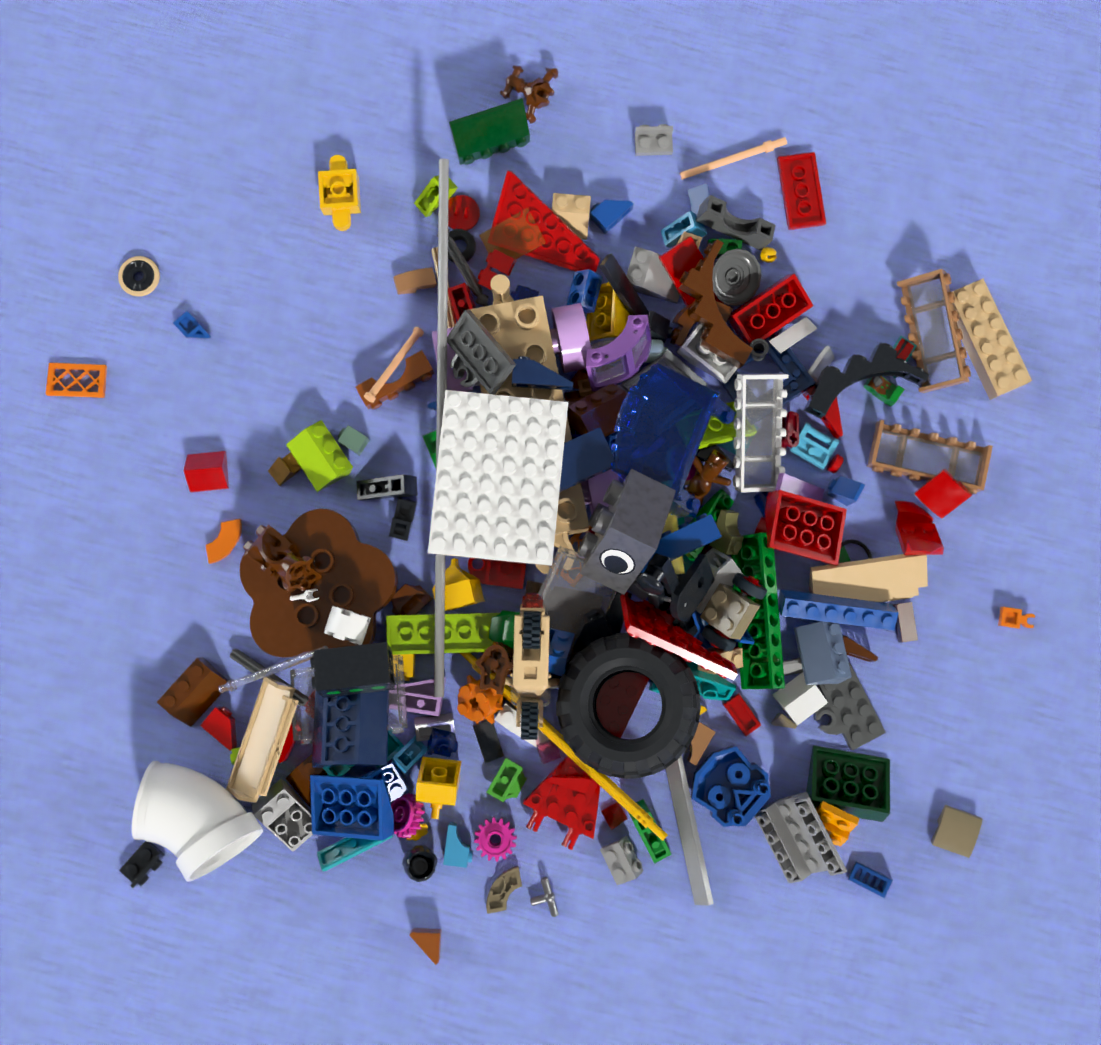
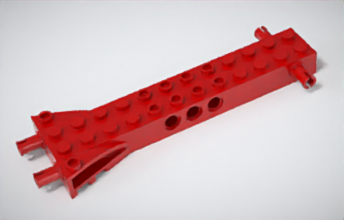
M645 599L642 601L649 608L664 616V621L673 627L672 622L675 618L672 615L667 614L666 611L655 609L654 605ZM624 672L611 677L605 682L599 691L596 708L598 718L608 732L621 738L649 678L639 673ZM566 756L533 792L523 800V804L534 811L526 825L528 829L531 830L535 822L532 831L538 832L544 816H548L568 826L569 830L561 845L564 847L568 845V849L573 850L580 834L594 839L600 785L591 778L588 791L584 794L549 783L548 778L551 775L590 777L573 760Z

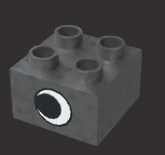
M631 469L623 483L613 479L603 498V502L609 504L608 507L598 503L588 525L592 526V531L595 532V535L587 532L579 546L577 554L586 558L580 574L624 595L657 550L676 490Z

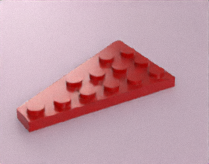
M507 170L487 243L573 271L590 269L596 272L600 257L512 171Z
M628 592L624 595L621 594L620 599L626 632L630 636L642 638L648 644L657 645L669 654L675 653L687 662L697 663L704 670L710 669L722 678H730L732 680L736 678L738 673L734 663L722 657L716 651H707L701 646V641L680 627H672L664 621V616L649 608L643 602H634L628 597Z

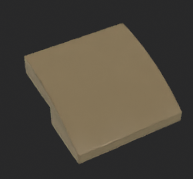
M944 805L937 820L938 827L931 843L936 847L970 858L983 819L982 817Z

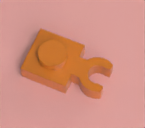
M1003 606L1000 607L998 626L1020 629L1021 624L1025 628H1034V625L1027 623V618H1035V615L1031 613L1022 615L1021 609Z

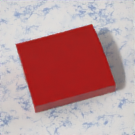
M945 468L914 493L925 506L941 519L972 496L968 489L960 481L957 482Z

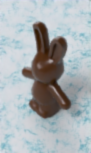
M717 449L712 451L704 465L696 455L690 458L699 474L693 476L689 485L677 493L678 503H682L691 494H694V499L690 505V512L692 514H697L700 511L703 498L710 491L712 483L725 486L731 485L729 478L718 476L730 462V459Z

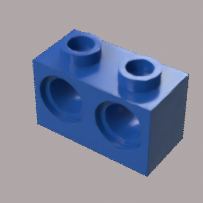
M590 269L575 271L566 305L581 303L584 313L594 312L603 276Z

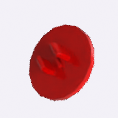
M457 195L448 200V226L451 229L468 231L478 223L480 209L475 200L466 195Z

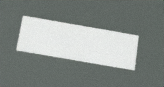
M805 317L769 342L782 353L818 328Z

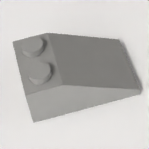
M635 246L626 276L636 292L677 304L680 294L658 258L661 255Z

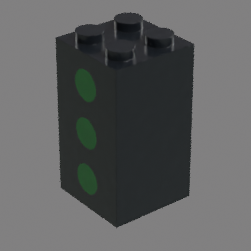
M387 642L313 650V657H310L311 668L314 669L315 675L311 679L312 688L323 698L395 690L393 651Z

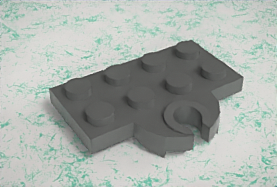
M465 310L447 337V343L456 353L451 361L450 368H453L455 379H461L466 370L467 377L460 382V385L475 387L482 384L489 394L494 395L512 372L516 363L472 311Z
M849 663L851 678L839 684L817 685L828 703L816 711L813 718L817 721L821 719L822 715H828L829 723L827 725H820L818 728L826 734H842L849 749L855 750L886 732Z

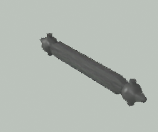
M448 229V252L472 293L477 296L476 303L488 306L489 296L483 294L482 288L478 284L469 265L454 240L449 236L450 230Z

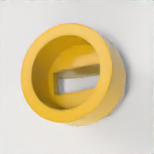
M770 247L763 248L760 254L761 260L767 263L774 262L777 258L776 250Z

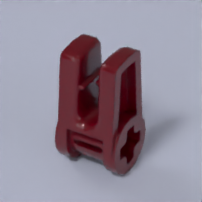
M790 411L787 412L786 417H782V428L786 429V436H782L781 447L783 448L787 446L796 447L799 444V414Z

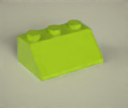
M322 420L305 428L286 444L317 493L351 473L353 466Z

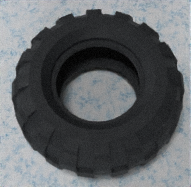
M616 633L615 635L602 637L591 642L589 646L578 652L570 661L565 673L562 674L558 686L556 716L558 717L560 731L565 742L573 750L574 755L584 764L610 777L625 779L641 778L666 769L687 750L699 724L701 711L700 694L696 679L687 663L681 656L675 653L669 654L663 648L657 645H650L644 639L634 638L628 633ZM624 672L639 673L649 678L657 686L662 699V711L656 726L648 734L637 739H622L614 736L604 728L597 714L596 703L600 689L611 677Z

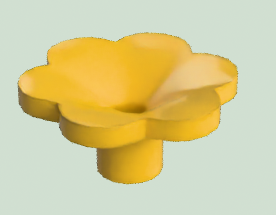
M420 823L421 829H416V835H411V838L406 839L408 841L412 839L414 841L419 840L428 833V825Z

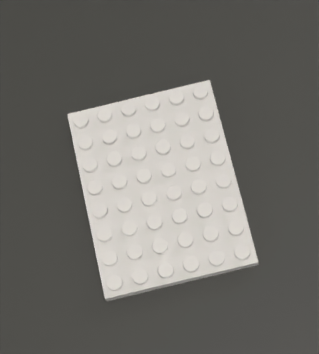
M445 390L428 554L552 566L568 402Z

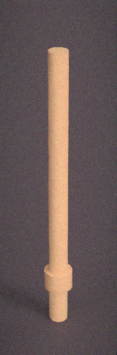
M785 137L774 141L768 140L754 148L680 172L681 180L762 152L774 151V148L786 145L787 140Z

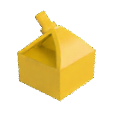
M456 558L451 560V565L445 570V611L485 602L480 580L461 569ZM434 585V587L432 588V591H433V595H434V599H435V585Z
M422 757L416 785V801L431 804V819H439L442 805L456 804L461 761Z

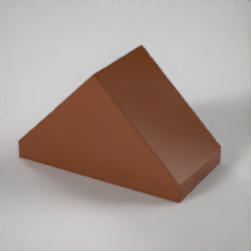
M413 928L409 936L432 962L437 965L441 954L442 929Z

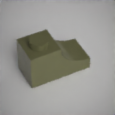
M721 510L716 525L722 537L710 542L709 546L726 555H738L744 538L738 530V512L734 510Z

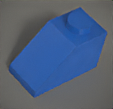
M621 200L598 202L591 208L590 219L606 234L632 211L634 203Z
M839 476L836 479H832L829 483L827 495L848 506L857 501L865 484Z

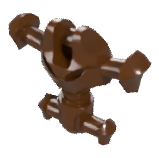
M513 65L512 75L506 78V87L504 91H500V95L507 99L510 98L512 90H515L517 93H524L526 105L529 106L526 118L532 124L536 121L534 116L535 109L549 105L548 98L555 93L550 87L549 82L552 78H558L559 72L557 68H545L547 73L542 79L539 77L535 81L527 83L523 78H518L520 73L524 71L522 67Z

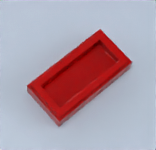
M739 693L723 703V706L744 736L749 735L761 726Z

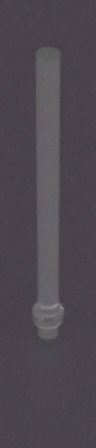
M323 646V647H320V648L315 649V650L329 649V648H328L327 646ZM313 651L239 679L228 680L226 684L218 687L219 692L235 691L237 687L309 661L310 657H313Z

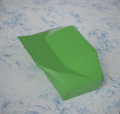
M505 758L486 793L502 802L509 798H517L527 780L523 773V767Z

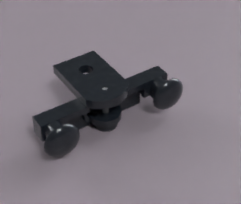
M655 553L645 571L637 576V583L644 591L649 593L648 601L654 605L655 609L666 611L667 614L672 615L675 618L672 622L673 626L680 627L694 637L698 630L692 614L715 581L707 556L699 553L679 583L670 558Z

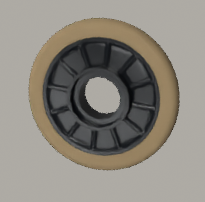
M135 256L126 260L118 273L121 288L126 293L137 297L150 294L157 287L160 279L157 265L151 259L143 256ZM137 272H143L144 274L143 279L140 281L134 279Z

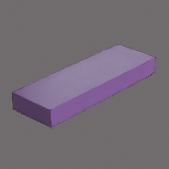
M779 473L775 491L783 490L822 502L825 489L785 473Z

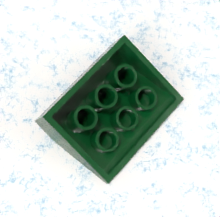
M522 98L449 122L453 146L460 165L471 164L480 158L487 159L492 154L498 152L505 153L514 147H524L530 142V133Z
M813 745L806 792L815 809L824 801L858 818L883 822L890 814V759Z

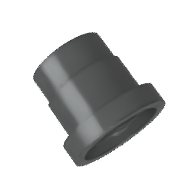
M755 339L750 344V347L753 348L751 357L755 361L763 360L769 351L768 343L763 339ZM760 349L763 353L758 354L754 351Z

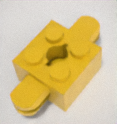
M334 155L329 160V171H318L320 209L324 216L332 215V223L337 230L346 231L351 226V214L361 213L359 176L356 169H348L347 161L343 156Z

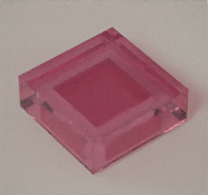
M551 740L536 745L542 764L561 758L558 747Z

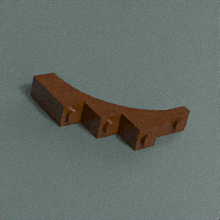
M717 239L714 243L707 245L704 250L706 255L703 260H699L695 269L692 268L682 274L679 280L681 285L678 289L695 298L690 307L692 312L689 317L707 327L700 336L702 339L700 345L739 368L745 364L753 348L740 340L727 326L715 301L712 281L715 258L724 244Z

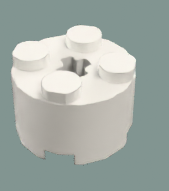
M332 606L324 633L337 639H346L352 643L362 645L371 618Z

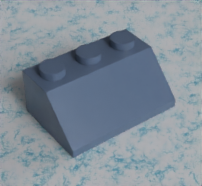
M821 621L794 628L806 685L839 684L852 677L839 623Z

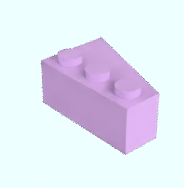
M444 677V690L446 684V677ZM434 679L395 685V690H389V709L440 716L443 697H434Z

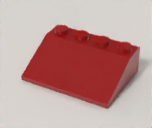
M783 490L769 492L765 507L767 547L838 565L847 509Z

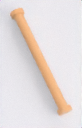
M414 327L412 335L371 390L365 393L364 397L366 400L372 403L375 401L377 393L417 339L423 336L424 331L421 328Z

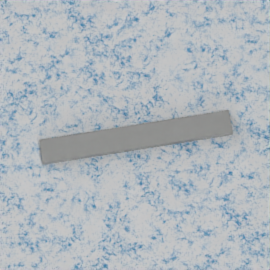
M681 755L678 760L666 768L694 903L695 905L709 906L714 903Z

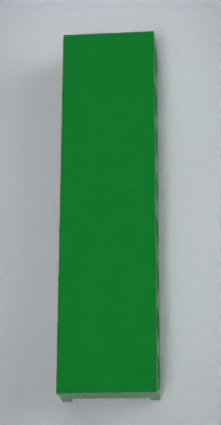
M766 533L742 535L744 537L742 547L738 555H731V558L744 575H750L759 580V583L767 589V593L763 599L748 596L749 599L760 605L747 628L755 643L746 644L738 642V647L743 648V667L740 668L741 689H784L774 549L767 547ZM733 585L736 590L742 592L738 587Z

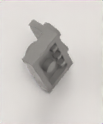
M660 124L651 127L649 125L636 127L634 134L635 156L672 155L673 126Z

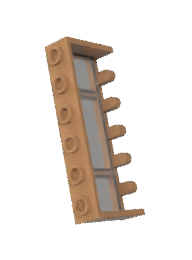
M943 269L897 282V286L901 287L903 294L901 303L905 306L907 313L904 319L910 328L908 338L909 341L917 345L914 352H912V357L916 360L917 367L922 368L925 373L929 374L927 381L921 385V388H918L921 393L968 383V377H971L970 368L968 365L966 366L964 359L967 358L966 349L961 344L963 339L961 328L958 329L957 325L959 315L953 306L955 296L953 291L950 292L949 284L952 283L951 277Z
M884 420L876 422L869 460L866 466L872 468V471L879 473L887 471L891 472L890 475L896 477L905 475L909 476V479L913 481H921V479L929 481L945 468L971 494H977V492L984 490L993 448L992 445L980 447L976 446V442L972 441L963 443L957 441L958 438L955 437L946 439L939 437L938 433H920V429L917 428L907 430L901 428L902 425L900 424L890 426L884 424Z

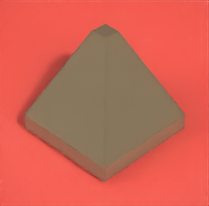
M778 713L771 722L774 726L794 729L797 727L794 722L781 713Z

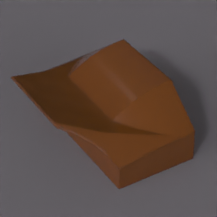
M405 584L391 599L393 605L392 612L394 615H417L433 598L421 585L412 586Z

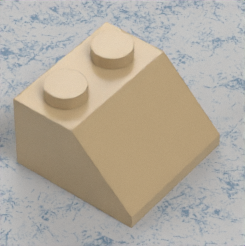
M553 193L552 211L580 239L587 240L591 196Z

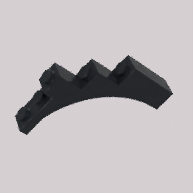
M880 342L874 348L869 361L862 355L853 354L848 359L843 372H840L837 367L826 366L817 380L804 411L821 419L827 414L832 402L841 391L863 379L878 376H895L920 386L927 381L929 374L925 373L920 367H913L907 364L904 359L895 358L897 350L887 343Z

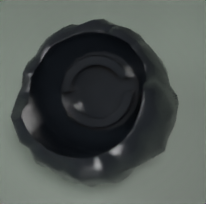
M425 845L414 846L411 850L405 852L402 860L404 871L410 879L416 882L426 881L435 872L437 856L432 849Z

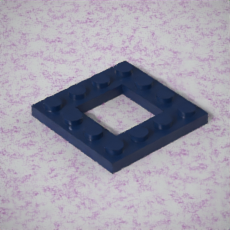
M776 331L764 340L769 345V356L783 374L789 375L783 381V389L787 390V397L782 400L783 406L815 386L816 382L790 348L780 353L769 342L779 335ZM760 349L754 351L758 354L763 353ZM751 353L744 365L754 360L751 357ZM737 370L727 383L718 380L733 401L737 398V391L734 385L737 374H739ZM746 384V402H773V388L756 398ZM745 408V418L750 425H753L772 413L773 408Z

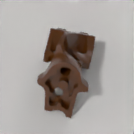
M260 525L256 530L258 538L254 542L252 540L247 541L243 546L246 551L244 555L268 575L273 576L274 571H277L283 581V587L287 591L293 588L303 591L309 590L312 583L322 577L310 567L313 559L309 556H303L302 558L295 556L292 551L294 545L270 525L266 527Z
M493 642L492 646L485 650L481 658L475 661V664L481 670V690L495 689L498 695L503 694L506 676L513 673L514 649L502 642ZM490 673L496 674L495 679H490Z

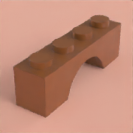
M422 350L405 359L406 368L402 377L393 383L384 384L375 396L376 399L373 403L366 400L364 395L377 382L371 377L355 386L368 410L371 408L372 410L377 409L385 400H393L399 396L398 393L404 390L409 391L416 386V383L420 381L426 382L432 378V375L435 373Z

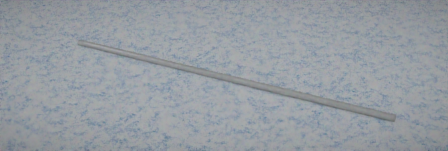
M444 158L439 159L436 473L445 390H447L449 160ZM435 554L434 697H444L445 555Z

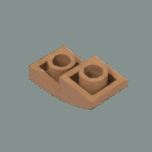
M432 267L408 271L393 277L398 295L416 293L417 289L435 288L437 285Z

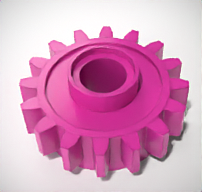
M405 794L395 799L391 804L394 814V834H397V837L411 838V835H416V829H421L420 822H424V819L421 818L425 811L421 810L424 804L416 801V795Z
M494 816L490 822L488 819H485V825L479 824L478 827L481 831H475V835L479 836V838L474 839V843H479L476 850H482L481 857L487 854L488 861L495 857L496 862H498L499 856H502L505 860L506 853H513L510 847H516V843L512 840L517 839V835H512L515 828H509L510 821L504 823L502 817L497 821ZM493 834H497L501 837V841L493 843L490 837Z

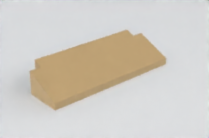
M899 554L838 563V565L830 564L810 567L809 591L813 594L888 602L918 596V588L928 586L927 555Z
M265 676L226 790L238 800L257 803L259 795L267 796L299 700L292 698L295 688Z

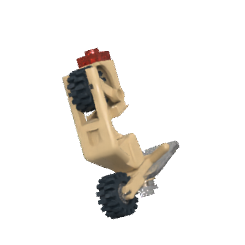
M527 593V596H523L522 604L520 605V615H514L513 673L510 674L512 678L506 676L505 681L506 685L511 686V703L517 706L516 727H520L521 723L522 740H537L538 723L539 727L543 728V707L550 704L551 687L557 686L560 683V679H549L551 678V674H548L550 616L545 615L543 596H539V593Z

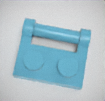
M806 422L799 433V444L796 447H791L790 452L823 470L840 440L832 439L811 427L812 424ZM808 433L829 445V448L826 449L805 437Z

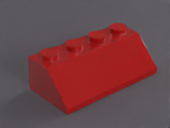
M794 273L786 275L731 312L728 321L741 339L750 346L753 340L766 339L814 305Z

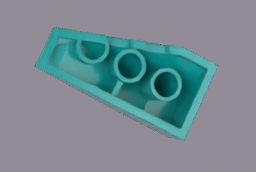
M685 661L696 679L700 696H703L704 699L729 700L736 690V685L717 674L698 670L697 663ZM651 681L649 690L660 693L657 686Z

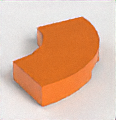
M241 519L221 522V530L218 537L213 542L205 545L209 564L226 558L235 548L242 532Z

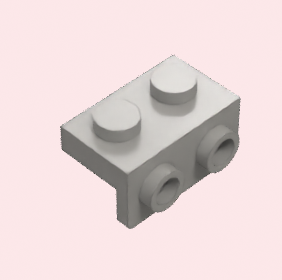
M627 836L600 849L616 885L634 880L643 873L642 863L637 858L633 844Z

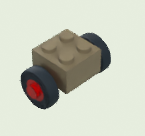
M737 573L734 576L732 583L742 592H739L730 585L719 583L700 616L710 624L704 627L702 636L712 646L729 652L734 649L737 643L732 639L740 640L760 607V605L749 599L748 596L763 599L767 593V589L759 583V580L741 573Z

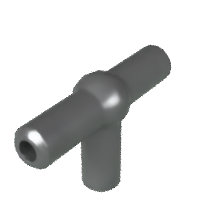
M548 877L541 878V883L545 894L530 898V903L534 906L547 902L551 916L556 917L559 913L555 903V895L551 890Z

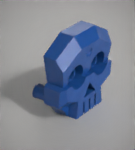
M735 745L711 752L693 775L691 799L709 809L710 815L723 827H746L771 797L769 774L756 763H750ZM736 771H741V777H735ZM718 793L722 794L721 800L716 799ZM738 794H747L740 802Z

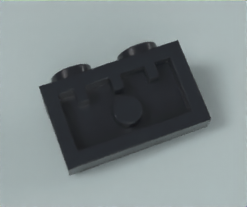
M145 841L119 871L132 882L130 885L132 888L138 885L141 887L150 878L148 874L152 870L156 871L162 865L161 859L165 854L152 842Z

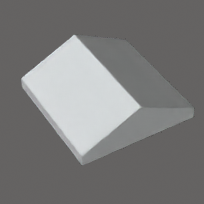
M803 672L787 683L784 689H779L772 695L796 726L828 703L816 685H806Z

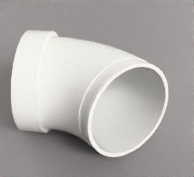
M152 761L147 767L139 786L133 810V839L146 840L170 850L177 857L176 865L186 881H193L217 869L246 849L263 833V828L252 812L247 813L240 802L228 790L204 774L187 767L171 763H160L159 761Z

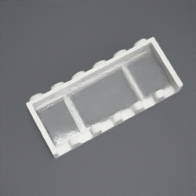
M737 374L734 384L737 391L734 408L737 410L734 419L736 437L733 444L736 449V456L733 458V466L735 468L733 486L739 492L775 491L779 473H785V467L781 466V456L786 455V449L781 447L782 436H786V429L782 428V417L787 416V411L782 409V400L787 397V390L783 389V379H787L788 374Z

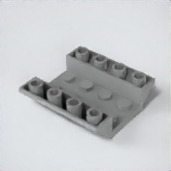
M807 792L778 799L762 807L755 815L757 823L788 883L803 881L810 874L828 871L830 876L847 872Z

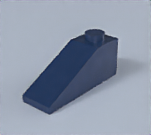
M520 356L518 359H513L516 366L512 372V387L573 390V382L540 363L530 360L529 357Z

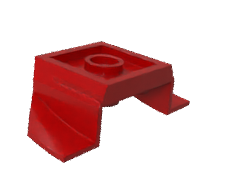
M895 501L898 510L896 533L903 554L943 555L944 546L933 523V518L914 502Z

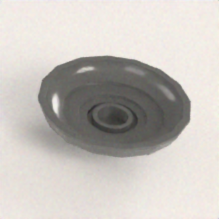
M733 249L726 251L717 259L713 266L712 281L713 291L719 300L725 304L737 306L748 302L754 297L760 287L762 276L760 264L755 256L747 250Z

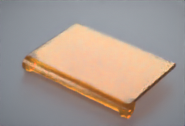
M528 208L523 210V215L520 219L515 218L519 217L521 212L479 235L488 253L496 249L516 260L546 243L537 225H530L526 221V215L530 211ZM529 213V222L533 224L536 223L532 214Z

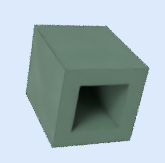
M349 425L346 429L343 428L338 435V442L359 456L370 441L368 437Z

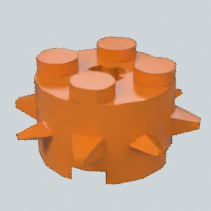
M468 675L467 684L458 690L457 710L469 720L475 721L476 724L484 719L491 724L495 723L494 714L503 710V695H498L495 689L481 690L480 679L476 680L471 675Z

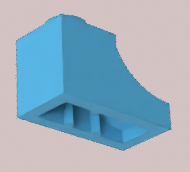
M689 211L661 230L664 245L668 248L676 245L684 231L703 237L707 234L706 227L696 221L697 215Z
M449 822L443 865L467 868L468 862L472 863L473 851L470 850V845L465 844L461 840L457 830V823Z

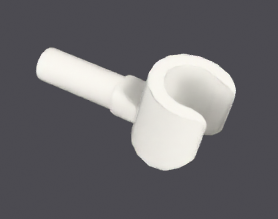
M318 589L306 590L303 594L290 596V600L305 599L307 602L316 601L319 598H314L313 592L318 591Z

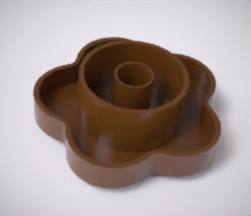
M314 509L302 514L293 522L289 530L283 534L294 545L292 551L295 556L300 558L309 556L313 559L310 567L322 576L320 579L315 580L310 589H318V591L313 592V597L319 598L318 600L307 602L305 599L291 601L290 596L300 595L305 591L298 588L287 591L283 587V581L276 570L274 575L270 576L248 557L242 556L239 569L240 579L245 591L253 600V608L250 615L252 637L264 652L276 657H297L308 652L313 654V650L358 645L349 640L337 639L324 633L332 606L370 617L371 620L362 645L372 644L376 634V614L391 601L398 584L397 570L390 557L372 545L361 543L352 523L341 514L329 509Z

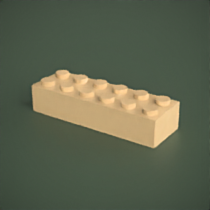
M984 279L953 291L955 296L953 306L959 315L957 325L958 329L961 328L962 343L989 399L992 400L1031 382L1032 379Z

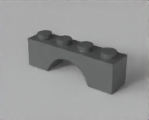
M709 195L699 205L696 221L736 240H743V243L760 251L773 241L776 226L773 223L760 217L752 220L737 218L728 212L726 208L727 202L712 195Z

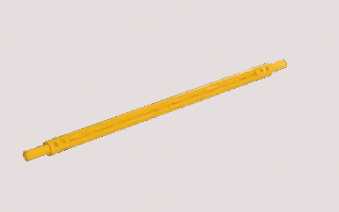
M459 653L481 676V670L475 664L477 659L471 653ZM490 673V679H495L496 674ZM505 684L502 695L517 709V700L521 697L510 686ZM538 713V729L645 828L648 827L662 841L668 836L653 821L654 819L607 775L597 772L574 755L575 753L565 742L563 735L545 718H543V728L539 727Z

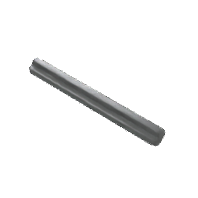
M233 649L230 653L231 659L263 680L265 676L291 686L240 650ZM295 689L292 698L299 700L298 705L305 706L309 698Z

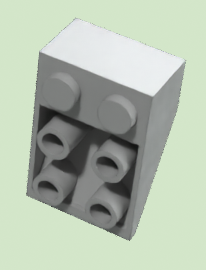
M282 778L268 790L267 796H260L257 803L251 804L254 816L292 852L313 835L311 810Z

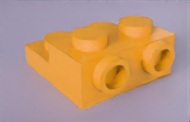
M824 801L816 808L833 844L841 847L848 840L850 832L858 825L859 818Z

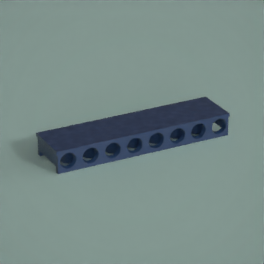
M600 427L564 443L559 492L616 467L617 462Z

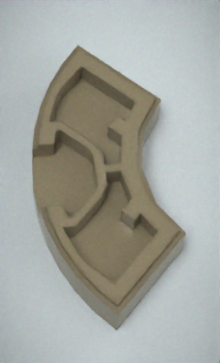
M519 866L504 871L493 882L487 897V914L507 910L509 895L515 889L522 887Z

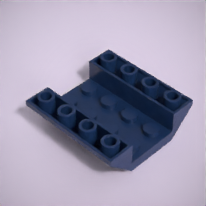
M389 690L323 698L315 691L312 768L332 767V765H387Z

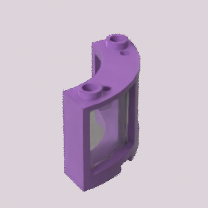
M628 315L624 330L615 340L603 347L587 350L586 369L592 391H597L609 384L617 385L625 379L628 380L639 371L643 362H646L652 344L648 315Z

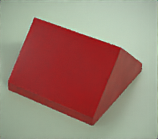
M226 451L187 454L183 471L190 492L229 489Z

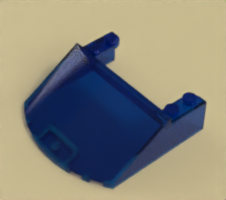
M655 363L650 366L651 369L639 376L640 380L636 385H632L622 403L614 428L617 434L615 443H612L611 450H614V462H611V468L613 472L624 480L631 469L676 490L669 513L675 516L696 518L700 508V501L683 489L711 416H715L723 424H730L734 420L736 412L719 398L720 393L659 363Z

